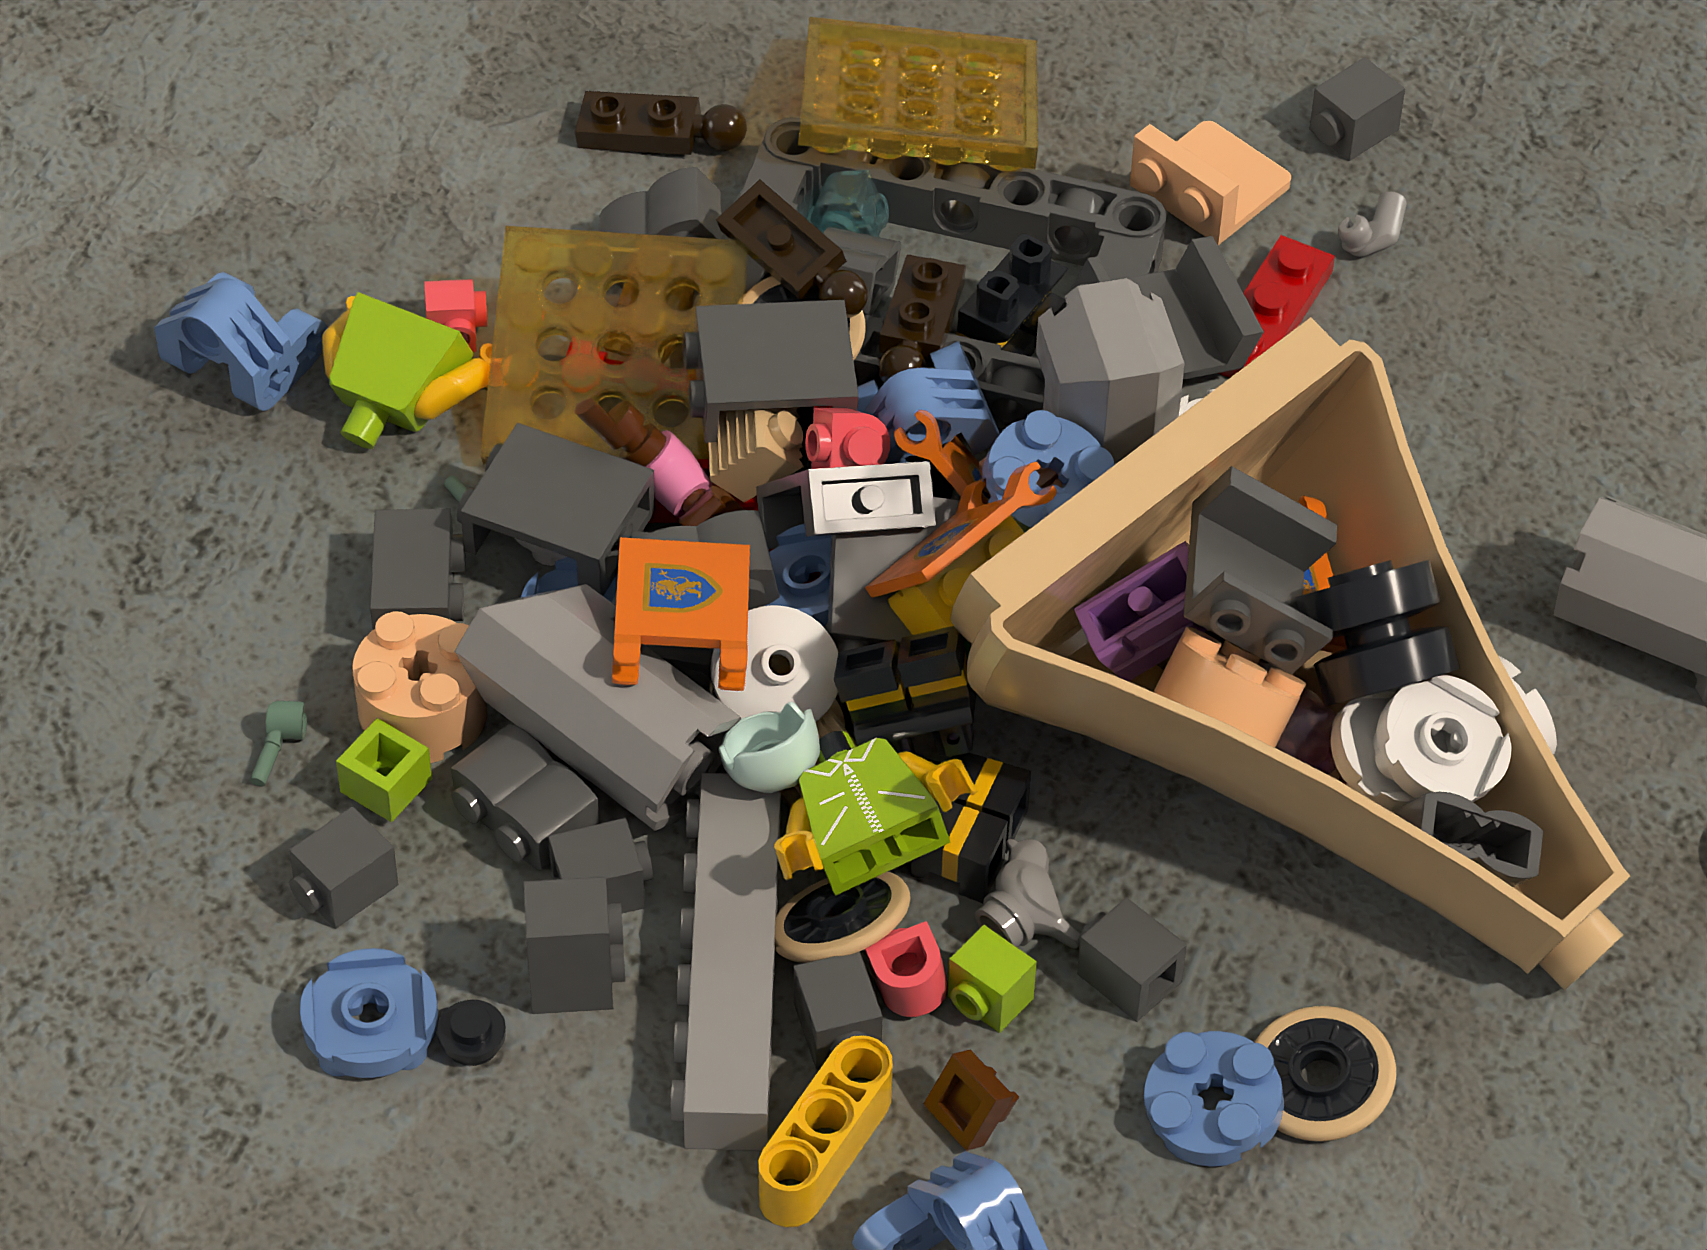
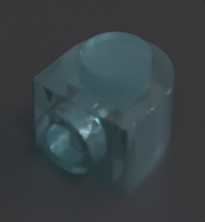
M869 170L841 171L831 174L826 179L812 211L810 221L822 233L828 227H835L879 237L882 229L888 223L889 207L885 196L881 193L879 194Z

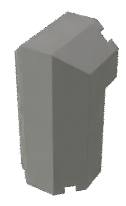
M1127 278L1075 287L1064 296L1067 307L1055 316L1052 308H1049L1038 317L1036 353L1045 378L1043 410L1053 413L1056 417L1072 421L1088 431L1099 442L1101 447L1111 453L1114 465L1179 417L1185 364L1162 299L1150 292L1149 298L1142 295L1139 285Z
M1608 496L1599 498L1575 544L1574 550L1578 551L1573 568L1566 567L1560 583L1553 615L1684 667L1687 673L1689 670L1693 671L1697 678L1695 688L1702 701L1707 702V535Z
M587 584L538 593L479 608L455 649V653L483 700L654 831L677 823L687 812V808L680 804L679 801L691 791L700 797L702 773H720L724 767L718 750L719 746L722 745L725 733L741 717L644 644H641L638 684H613L612 666L616 606Z

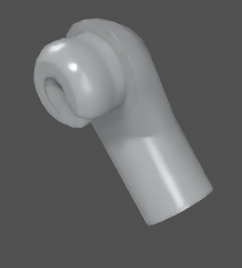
M1385 192L1378 198L1372 221L1368 222L1365 217L1356 215L1355 224L1353 225L1349 217L1344 219L1338 228V236L1342 240V248L1351 255L1364 257L1395 245L1399 239L1407 206L1406 199L1398 193Z

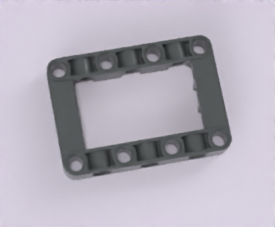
M785 118L770 125L765 132V137L739 195L740 198L761 179L806 219L812 206L1009 250L1010 246L1021 234H1028L1050 245L1052 248L1051 259L1084 266L1087 258L1098 256L1110 280L1158 272L1162 261L1166 210L1163 204L1153 196L804 118ZM725 234L721 237L722 243L716 250L698 294L694 299L693 332L695 306L738 304L753 286L772 276ZM864 314L865 338L861 350L854 360L857 387L875 380L880 389L883 384L878 375V364L884 353L879 352V341L884 319ZM948 333L944 347L957 341L960 342L999 433L1012 423L1026 419L1031 412L1043 410L1045 378L1038 358L1001 350V345ZM926 361L927 368L936 369L933 362Z

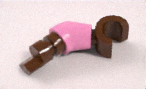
M592 398L576 405L575 414L614 450L622 448L620 453L622 459L654 470L655 499L675 517L679 518L678 521L682 526H698L712 517L745 510L727 491L713 485L692 452L672 432L668 430L661 432L651 423L643 425L645 416L629 401L619 403L608 413Z

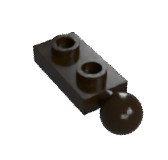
M585 91L575 129L577 148L691 155L695 138H703L710 147L720 151L736 148L745 138L747 123L741 111L728 104L713 106L704 115H701L699 97Z
M761 179L716 219L723 234L801 302H804L814 291L819 289V301H845L847 319L858 315L865 307L868 299V290L864 280L853 271L838 270L847 262L843 250Z
M906 255L880 333L879 352L884 354L878 364V375L882 384L901 371L911 368H927L926 361L933 362L930 354L944 348L964 287L966 265L934 258Z

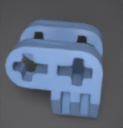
M225 272L218 273L206 284L191 289L184 296L185 301L176 304L169 312L170 317L162 319L154 327L161 360L189 374L197 372L209 360L218 364L222 362L228 364L231 389L234 397L262 411L273 407L315 363L323 350L321 337L327 329L325 322L297 308L290 310L276 322L255 298L253 286Z
M959 341L930 354L936 369L911 368L901 371L890 377L880 389L875 380L857 387L859 395L857 411L877 417L888 430L890 451L884 464L909 463L910 459L908 456H915L905 452L897 445L894 432L898 427H902L907 437L911 440L921 441L925 439L926 427L915 417V413L918 410L928 411L937 420L942 445L952 441L957 434L962 432L974 455L991 448L996 438L1000 435L972 367Z
M966 1151L953 1158V1166L941 1165L931 1171L930 1180L918 1179L908 1185L907 1194L869 1217L859 1227L852 1241L855 1250H929L945 1239H948L956 1250H1048L1027 1202L1010 1172L995 1160Z

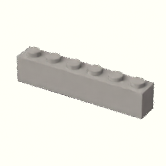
M702 773L700 799H688L687 839H698L697 853H685L683 889L684 893H695L694 908H682L680 947L692 949L691 964L678 965L677 1005H689L688 1022H675L674 1063H686L685 1080H672L671 1121L684 1122L685 1149L762 1151L768 1143L776 952L775 920L777 915L779 861L774 844L780 838L781 790L773 793H763L744 788L737 784L727 773Z

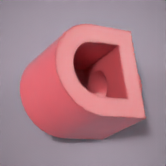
M473 279L424 281L426 318L460 331L471 350L476 352V327H487L486 291H474Z
M814 408L813 424L808 427L806 433V453L811 461V469L884 464L890 451V436L883 422L873 415L848 408Z
M927 921L909 928L894 929L883 939L865 949L872 976L886 1006L894 1013L906 1017L922 1016L935 1010L945 999L948 991V980L939 947Z

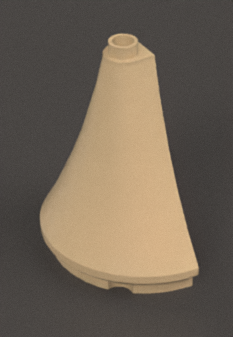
M1310 317L973 571L964 583L952 608L950 619L953 626L972 645L967 660V680L970 687L987 705L1086 735L1195 780L1306 836L1427 906L1519 966L1527 974L1539 964L1564 991L1623 936L1617 927L1598 908L1630 875L1623 868L1567 781L1487 635L1446 547L1406 441L1382 358L1365 342L1349 339L1339 346ZM1231 466L1299 503V498L1302 495L1319 499L1324 503L1327 513L1326 519L1337 524V542L1327 551L1333 576L1392 560L1394 569L1430 560L1441 602L1417 615L1408 617L1410 628L1413 630L1435 626L1449 627L1460 669L1442 675L1457 677L1473 684L1483 691L1500 713L1495 717V720L1501 727L1503 737L1509 733L1511 742L1510 763L1502 779L1484 797L1473 803L1479 806L1485 813L1495 810L1517 813L1528 818L1543 830L1538 876L1515 887H1511L1473 860L1339 781L1340 773L1335 765L1331 750L1332 722L1337 713L1349 701L1325 706L1314 667L1316 662L1333 653L1319 650L1292 674L1305 682L1306 686L1274 748L1225 722L1154 693L1164 672L1157 665L1129 682L1119 678L1114 674L1113 670L1108 669L1098 660L1074 608L1182 542L1186 541L1189 544L1192 502Z

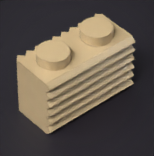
M800 407L719 411L717 442L708 443L710 481L741 501L746 502L757 495V486L787 477L804 467L799 460L803 457L799 451L802 448L803 431L797 419L801 418L797 412V409Z

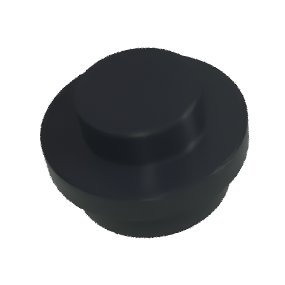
M472 999L455 1003L444 1011L438 1021L437 1035L442 1050L459 1064L466 1066L484 1064L496 1055L505 1041L506 1026L504 1017L495 1006L482 1000Z

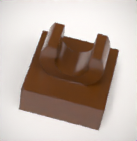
M971 1049L952 1054L923 1103L966 1151L985 1146L997 1124L1007 1119L1019 1099L1015 1091L1010 1092L995 1076L997 1072L992 1067L986 1066Z

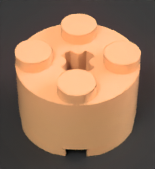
M397 611L380 617L376 622L375 629L359 645L353 660V679L358 719L362 730L365 731L376 718H379L428 747L430 763L444 760V752L450 751L461 744L464 750L474 743L482 732L487 719V702L483 700L455 653V649L469 625L456 623L436 615H408Z
M1187 626L1166 665L1154 693L1225 722L1275 748L1306 683L1275 667H1270L1267 673L1264 668L1257 665L1260 658L1226 639L1222 645L1221 642L1210 635Z

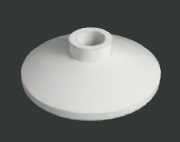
M770 605L748 611V657L745 689L743 691L720 690L718 688L720 649L714 648L710 666L714 692L718 700L738 714L741 719L762 712L781 713L786 703L794 702L803 713L811 709L814 720L817 722L830 708L838 693L833 680L838 657L836 645L829 633L818 621L800 610L786 606ZM777 654L785 656L791 664L790 673L784 676L773 673L769 668V657Z

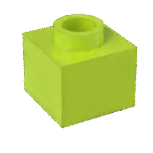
M376 718L336 760L340 792L391 823L432 780L429 748L379 718Z
M983 925L949 959L947 996L952 999L956 1008L963 1015L975 1021L982 1020L1001 1033L1034 999L1037 961Z

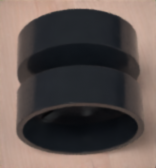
M1392 560L1329 577L1327 579L1330 588L1295 597L1299 612L1332 629V638L1344 636L1347 648L1326 656L1314 664L1325 706L1398 688L1460 669L1449 627L1435 626L1413 630L1410 628L1408 617L1417 615L1441 602L1430 560L1397 569L1393 568Z

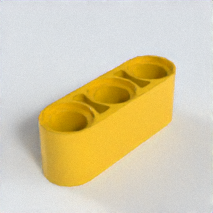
M853 1036L837 1045L762 1150L758 1160L759 1207L764 1217L773 1224L782 1227H798L808 1223L819 1212L888 1112L892 1097V1055L888 1047L878 1039L869 1036ZM854 1078H867L872 1081L858 1083L851 1080ZM820 1128L837 1130L831 1134L815 1132V1130ZM784 1179H795L802 1183L786 1186L778 1182Z

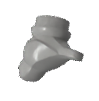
M1008 839L1006 841L1009 851L1008 862L1000 868L995 879L996 891L988 894L984 898V905L975 912V919L979 928L983 925L987 926L1016 947L1025 946L1032 940L1034 934L1051 936L1064 945L1076 949L1080 945L1078 943L1080 933L1062 917L1048 874L1049 857L1046 848L1039 841L1033 839L1023 841Z

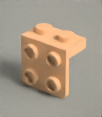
M1213 121L1201 122L1178 141L1173 140L1151 124L1134 136L1130 186L1141 193L1155 197L1163 204L1165 210L1203 236H1213L1217 245H1220L1290 188L1291 174L1286 169Z

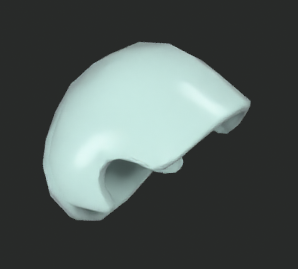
M788 702L783 707L781 713L762 712L740 719L725 733L722 745L719 746L718 750L725 770L737 784L751 790L773 793L796 786L803 771L815 766L820 754L819 733L811 709L803 713L794 702Z

